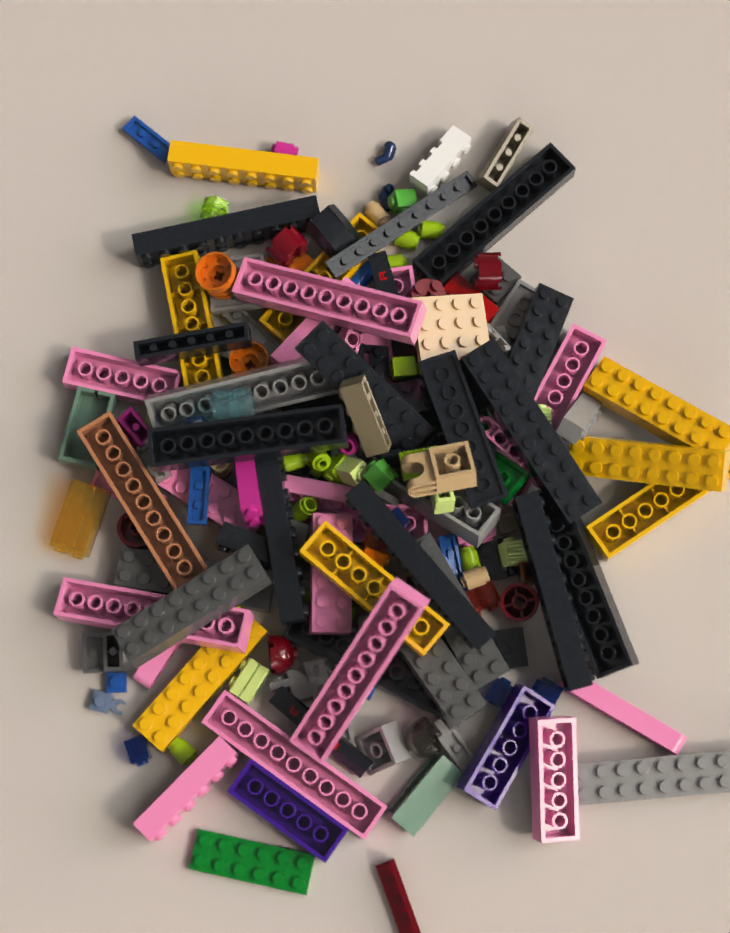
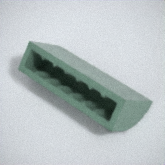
M435 750L385 813L414 837L456 786L463 772L444 755Z

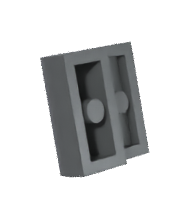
M112 632L82 634L83 674L123 672V651Z

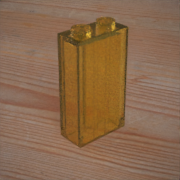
M71 479L49 545L54 546V550L65 554V551L71 552L72 557L83 560V557H90L112 492L76 479Z

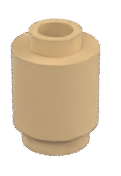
M375 201L369 202L363 209L365 216L377 227L389 221L390 216Z
M477 566L462 572L463 576L460 577L463 588L467 587L468 590L483 586L486 582L490 581L485 566Z

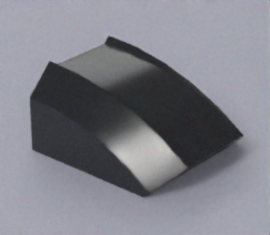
M335 204L327 205L324 210L310 219L305 227L306 233L329 258L337 255L360 239L358 232Z

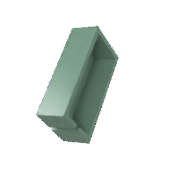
M78 386L58 456L62 464L92 471L100 470L78 435L77 430L108 411L114 416L118 403V398L115 394L99 390L96 393L94 389Z

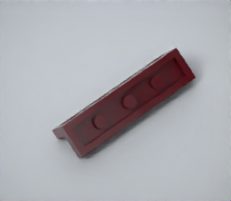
M395 859L376 865L399 933H421Z

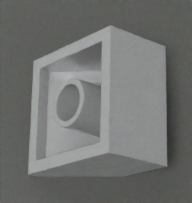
M397 721L379 726L355 738L360 751L373 761L372 765L368 768L370 775L412 758Z

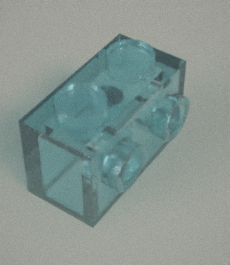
M237 387L230 391L218 390L212 393L209 401L214 420L254 415L256 409L250 387Z

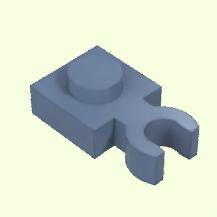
M94 690L88 709L109 714L110 709H112L114 713L122 715L123 712L117 710V705L120 703L126 704V702L122 699L113 701L114 695Z

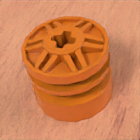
M211 252L200 258L195 269L196 280L210 296L218 300H226L234 296L231 291L239 273V268L222 252Z
M253 341V347L232 350L229 355L232 375L249 371L250 367H253L251 369L253 370L270 366L266 348L260 343Z

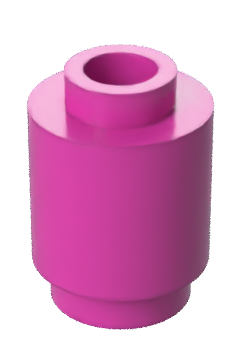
M280 141L272 144L271 152L298 155L299 147L294 146V144Z
M354 431L348 433L349 448L340 449L344 454L351 455L360 449L359 437Z

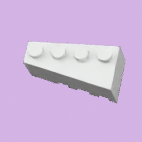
M453 125L439 140V147H433L427 156V160L422 159L418 164L417 170H413L409 174V188L415 189V192L423 198L439 189L438 185L447 180L452 167L455 169L460 163L461 159L459 158L469 152L471 137Z

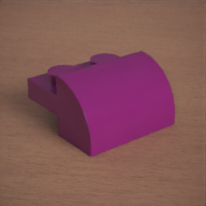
M130 406L117 419V423L137 453L136 447L139 446L141 448L145 446V441L148 439L147 429H151V427Z

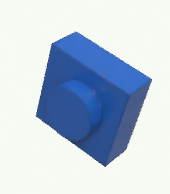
M107 673L106 693H127V673Z

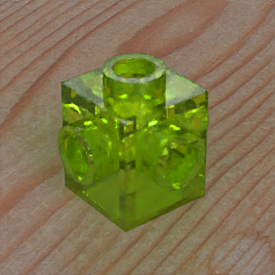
M217 195L205 197L201 207L200 218L206 219L228 214L230 202Z

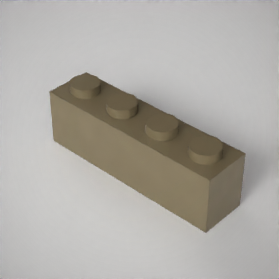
M520 117L511 122L475 182L489 192L499 187L534 128Z
M365 374L342 380L338 394L340 399L344 400L346 414L353 422L352 428L359 437L361 451L365 452L366 457L389 452L392 442Z

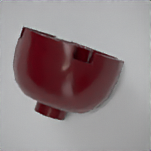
M523 582L507 586L500 597L502 613L509 620L515 622H525L531 619L539 607V597L535 589Z
M268 635L271 675L285 673L292 668L294 659L298 658L297 647H293L291 640L282 635Z

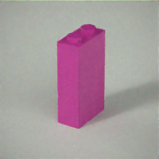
M255 460L235 462L240 508L246 526L248 528L264 525Z

